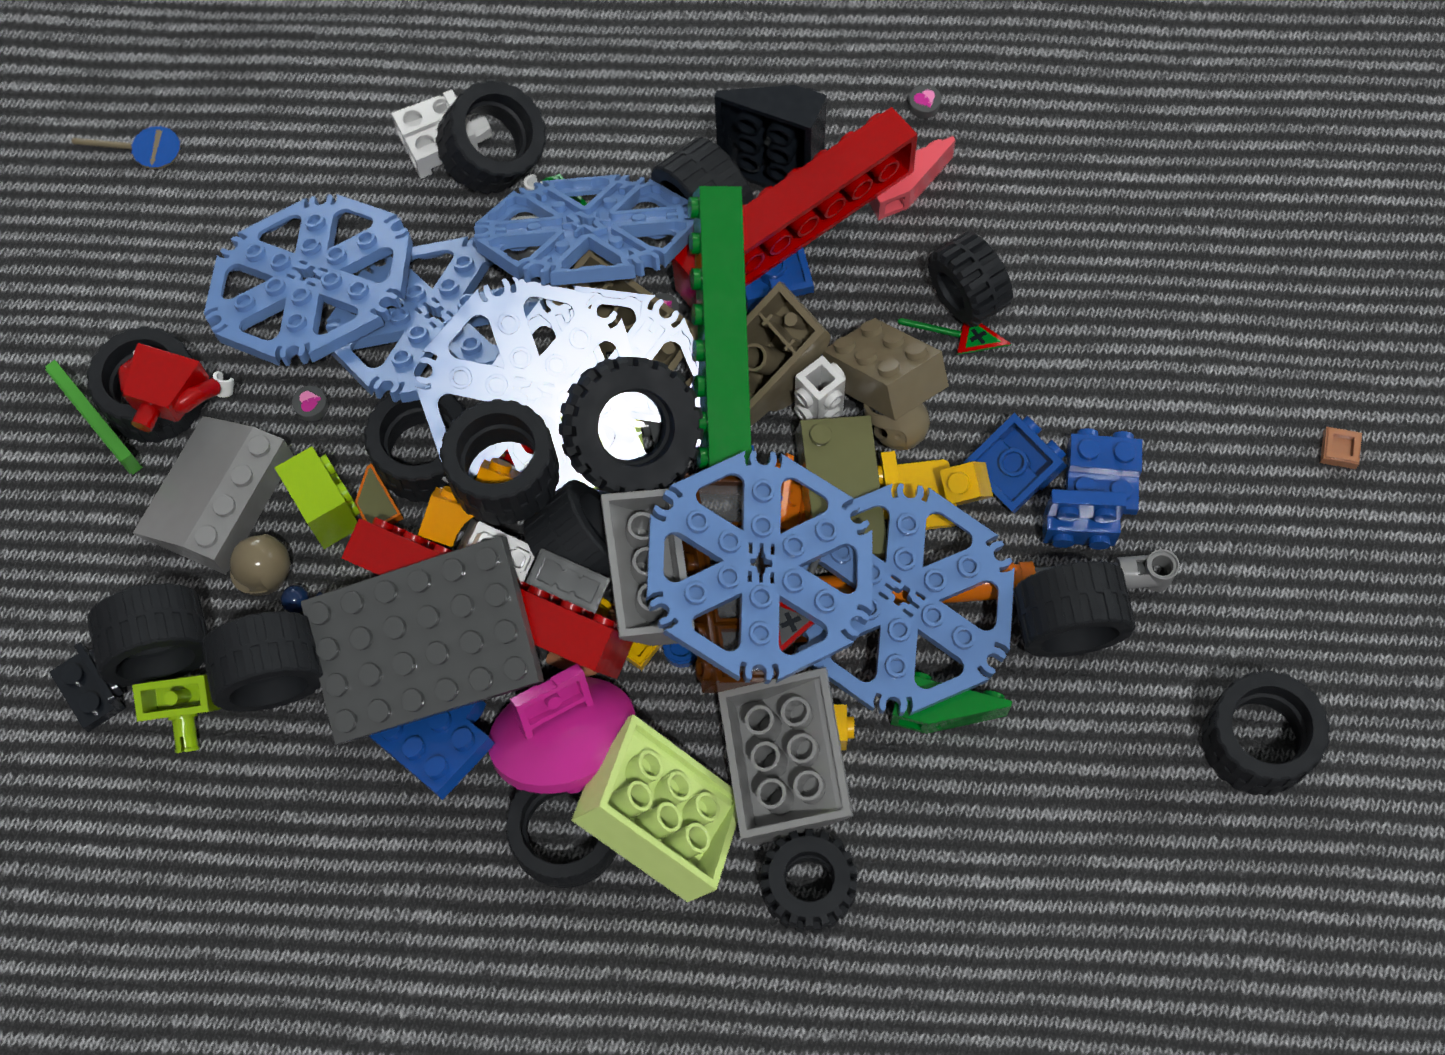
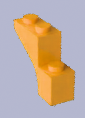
M492 458L491 461L484 459L479 468L476 481L488 484L503 483L514 479L522 472L511 469L512 465L504 460ZM443 486L442 489L436 487L430 497L418 536L453 547L460 529L474 516L468 515L462 509L461 504L457 503L450 486Z

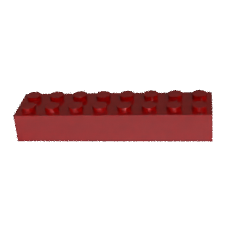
M892 107L882 114L877 113L873 115L864 126L855 132L850 131L846 133L837 144L828 150H821L814 156L812 161L801 168L797 167L791 170L785 179L774 186H768L763 189L758 197L748 204H742L745 287L914 172L918 134ZM688 243L672 260L675 290L692 308L693 304H697L696 290H692L690 285V272L692 268H695V254H690Z
M375 517L372 523L359 518L341 558L375 574L382 575L452 552V550ZM518 579L534 644L592 671L618 679L633 642L619 639L617 622L597 613L594 614Z

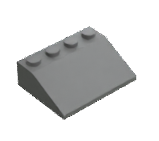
M203 416L133 534L226 575L230 569V557L233 549L240 541L249 536L281 480L274 467L292 458L294 455L285 440L253 426Z
M826 667L794 674L776 683V679H772L769 684L761 682L718 692L741 840L752 846L778 841L781 837L785 840L789 838V833L797 831L798 835L804 834L805 829L816 830L853 817Z

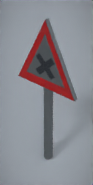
M820 559L810 564L808 571L813 575L816 572ZM779 601V647L784 652L815 623Z

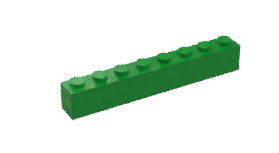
M699 186L693 193V197L688 198L689 219H694V232H691L689 235L690 254H695V268H692L690 272V285L692 290H696L697 304L692 305L691 318L693 326H697L698 340L693 341L694 361H699V375H696L694 378V392L697 397H700V407L703 418L699 419V428L704 429L702 447L697 448V450H700L697 456L698 469L705 470L744 451L745 464L748 466V458L752 452L742 186Z

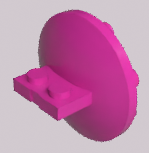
M575 664L550 677V680L538 686L535 685L510 699L511 702L501 711L492 725L489 737L495 744L489 750V755L500 777L518 790L540 794L578 793L584 789L585 785L598 772L612 742L627 718L632 714L636 716L634 706L627 694L619 687L601 679L585 677L584 671L578 664Z

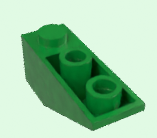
M915 672L914 679L920 688L929 689L941 684L940 682L933 681L932 677L925 673ZM968 690L913 715H910L911 706L910 701L907 700V709L903 716H898L899 705L896 702L890 725L928 734L1006 717L1011 708L1012 701L1004 699L1005 696L995 691L985 690L983 693Z

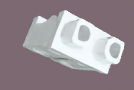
M452 89L444 92V96L433 97L391 113L396 132L407 154H409V158L420 179L431 175L432 168L443 164L442 160L439 159L438 147L436 145L437 127L443 119L442 116L457 98ZM470 114L465 119L466 132L470 142L479 152L477 143L492 136L491 127L485 116L469 122L468 117L475 115Z
M471 518L457 550L498 536H506L517 579L524 582L535 559L528 543Z

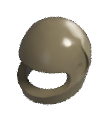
M924 403L897 420L874 413L873 408L864 404V415H871L872 425L875 426L874 434L883 445L891 449L909 450L914 448L924 440L928 433L930 416Z
M263 534L245 538L235 546L230 557V577L232 583L238 590L253 596H262L275 592L283 585L289 574L291 566L289 553L285 545L271 535Z

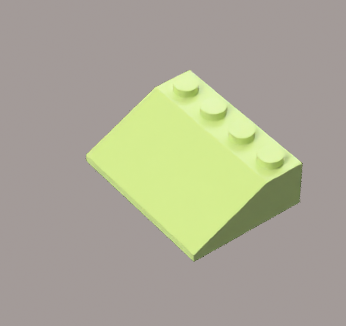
M632 714L627 718L612 742L598 772L585 785L571 821L683 900L690 902L717 890L738 820L733 788Z

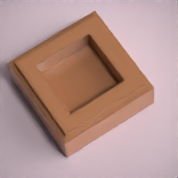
M1326 427L1323 431L1320 463L1356 469L1360 461L1362 433Z

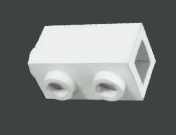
M823 355L795 376L794 410L801 420L838 418L843 413L846 376L836 363L832 362L830 364Z

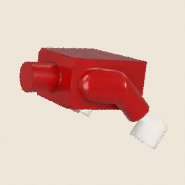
M141 343L137 344L133 351V357L118 369L121 392L131 407L137 410L131 424L144 432H152L158 417L177 422L181 420L185 413L190 412L205 400L214 396L229 397L233 394L234 378L223 380V373L216 371L213 373V378L209 379V375L200 361Z

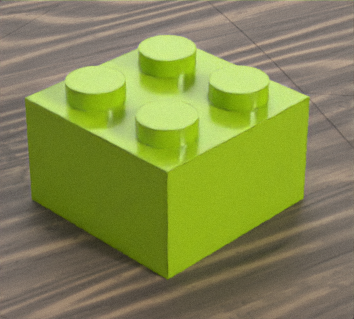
M313 446L274 467L323 549L353 533L357 524L355 516L361 513L326 454L319 457Z

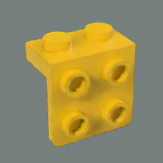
M895 451L881 452L880 463L877 466L880 487L893 483L891 489L893 498H895V491L899 483L904 484L903 493L908 498L915 497L916 489L919 485L923 486L924 489L923 501L926 502L927 500L926 492L928 487L946 499L940 470L950 467L947 460L897 464ZM883 508L884 520L887 519V526H888V517H889V514H888V512ZM932 514L926 520V530L956 526L940 514Z

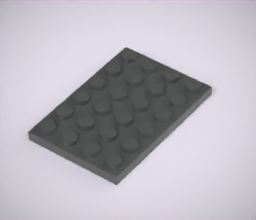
M498 536L301 601L303 614L309 620L316 652L323 672L319 680L335 745L345 744L544 682L506 536Z

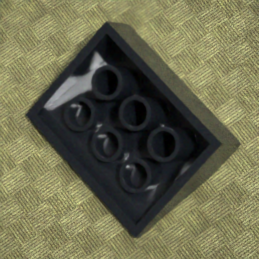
M797 85L716 91L714 101L717 144L737 164L747 182L765 188L774 186L785 179L791 170L803 167L812 161L818 152L825 149L827 95L821 94L813 88H803Z

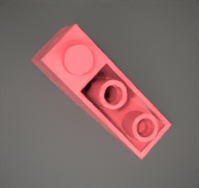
M954 136L944 140H934L926 147L916 150L914 172L869 202L878 220L906 210L913 204L953 158Z

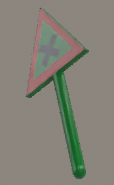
M898 319V324L960 338L957 355L1011 346L1010 342L982 323L976 327H970L963 323L962 331L909 319Z

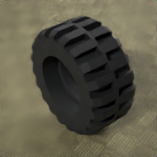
M623 356L615 359H606L598 362V365L594 368L586 369L580 374L581 379L576 384L572 383L568 389V399L566 403L562 402L559 412L563 414L562 423L558 424L559 435H562L564 442L561 446L564 454L570 458L572 462L570 465L592 485L609 493L668 489L670 485L674 484L673 480L677 476L683 478L689 471L686 465L690 459L696 460L700 450L695 449L698 439L703 440L704 429L699 428V419L703 418L701 407H696L694 400L697 398V395L693 388L685 385V378L679 372L670 370L668 365L643 357ZM625 392H639L651 398L659 408L662 418L661 435L654 449L645 457L632 461L621 460L611 455L602 445L598 432L599 418L605 405L616 395Z

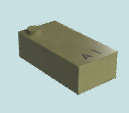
M871 415L800 420L795 433L799 465L854 499L880 489ZM801 484L805 518L808 521L816 517L817 514L826 511L828 506L823 497ZM875 507L851 517V520L857 524L868 520L869 526L859 535L866 534L872 530V554L883 561L885 559L887 541L883 508ZM818 564L817 569H819V568H824V567H822L821 565Z

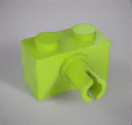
M207 674L132 685L137 722L168 718V721L172 720L175 753L200 749L198 746L195 717L198 716V713L221 709V707L215 706L211 700Z

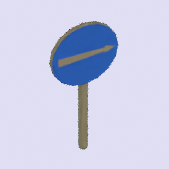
M154 126L142 130L135 136L133 143L72 138L71 140L73 144L132 149L136 162L149 169H162L171 165L178 158L181 151L180 140L176 133L162 126Z

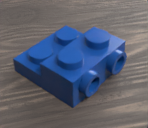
M804 248L746 286V308L748 313L761 302L779 281L783 282L795 296L814 293V284Z
M1015 412L964 461V463L972 461L986 462L992 492L1013 513L1020 509L1039 489L1043 490L1067 467L1062 460L1066 453L1053 440L1046 444L1038 436L1042 431L1041 428L1028 415L1022 420Z
M1090 428L1080 429L1077 431V434L1071 433L1067 444L1066 490L1126 492L1127 506L1123 514L1136 515L1139 510V477L1142 472L1143 439H1135L1134 435L1127 431L1115 432L1112 437L1098 436V431Z
M1052 489L1042 516L1043 543H1052L1053 546L1058 548H1068L1074 544L1088 545L1092 549H1107L1110 546H1115L1121 533L1120 519L1127 506L1126 492Z

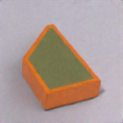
M371 463L366 467L354 503L360 511L363 520L372 523L376 517L393 525L402 520L403 517Z

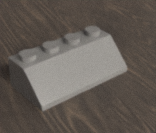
M669 489L601 494L600 499L619 639L650 646L677 644V642L663 634L665 629L676 625L674 622L666 628L659 629L657 625L661 618L668 615L667 611L663 608H657L650 612L648 609L649 603L661 596H656L646 601L650 514L653 516L652 512L655 505L663 510L672 508L668 502L662 499L666 490L669 491ZM671 534L666 537L664 542L663 573L667 580L679 582L687 578L683 545L680 538ZM692 620V627L695 630L694 620Z

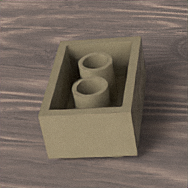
M876 318L864 322L858 329L844 337L838 338L822 354L830 364L834 362L843 370L846 376V394L893 420H897L949 387L942 351Z

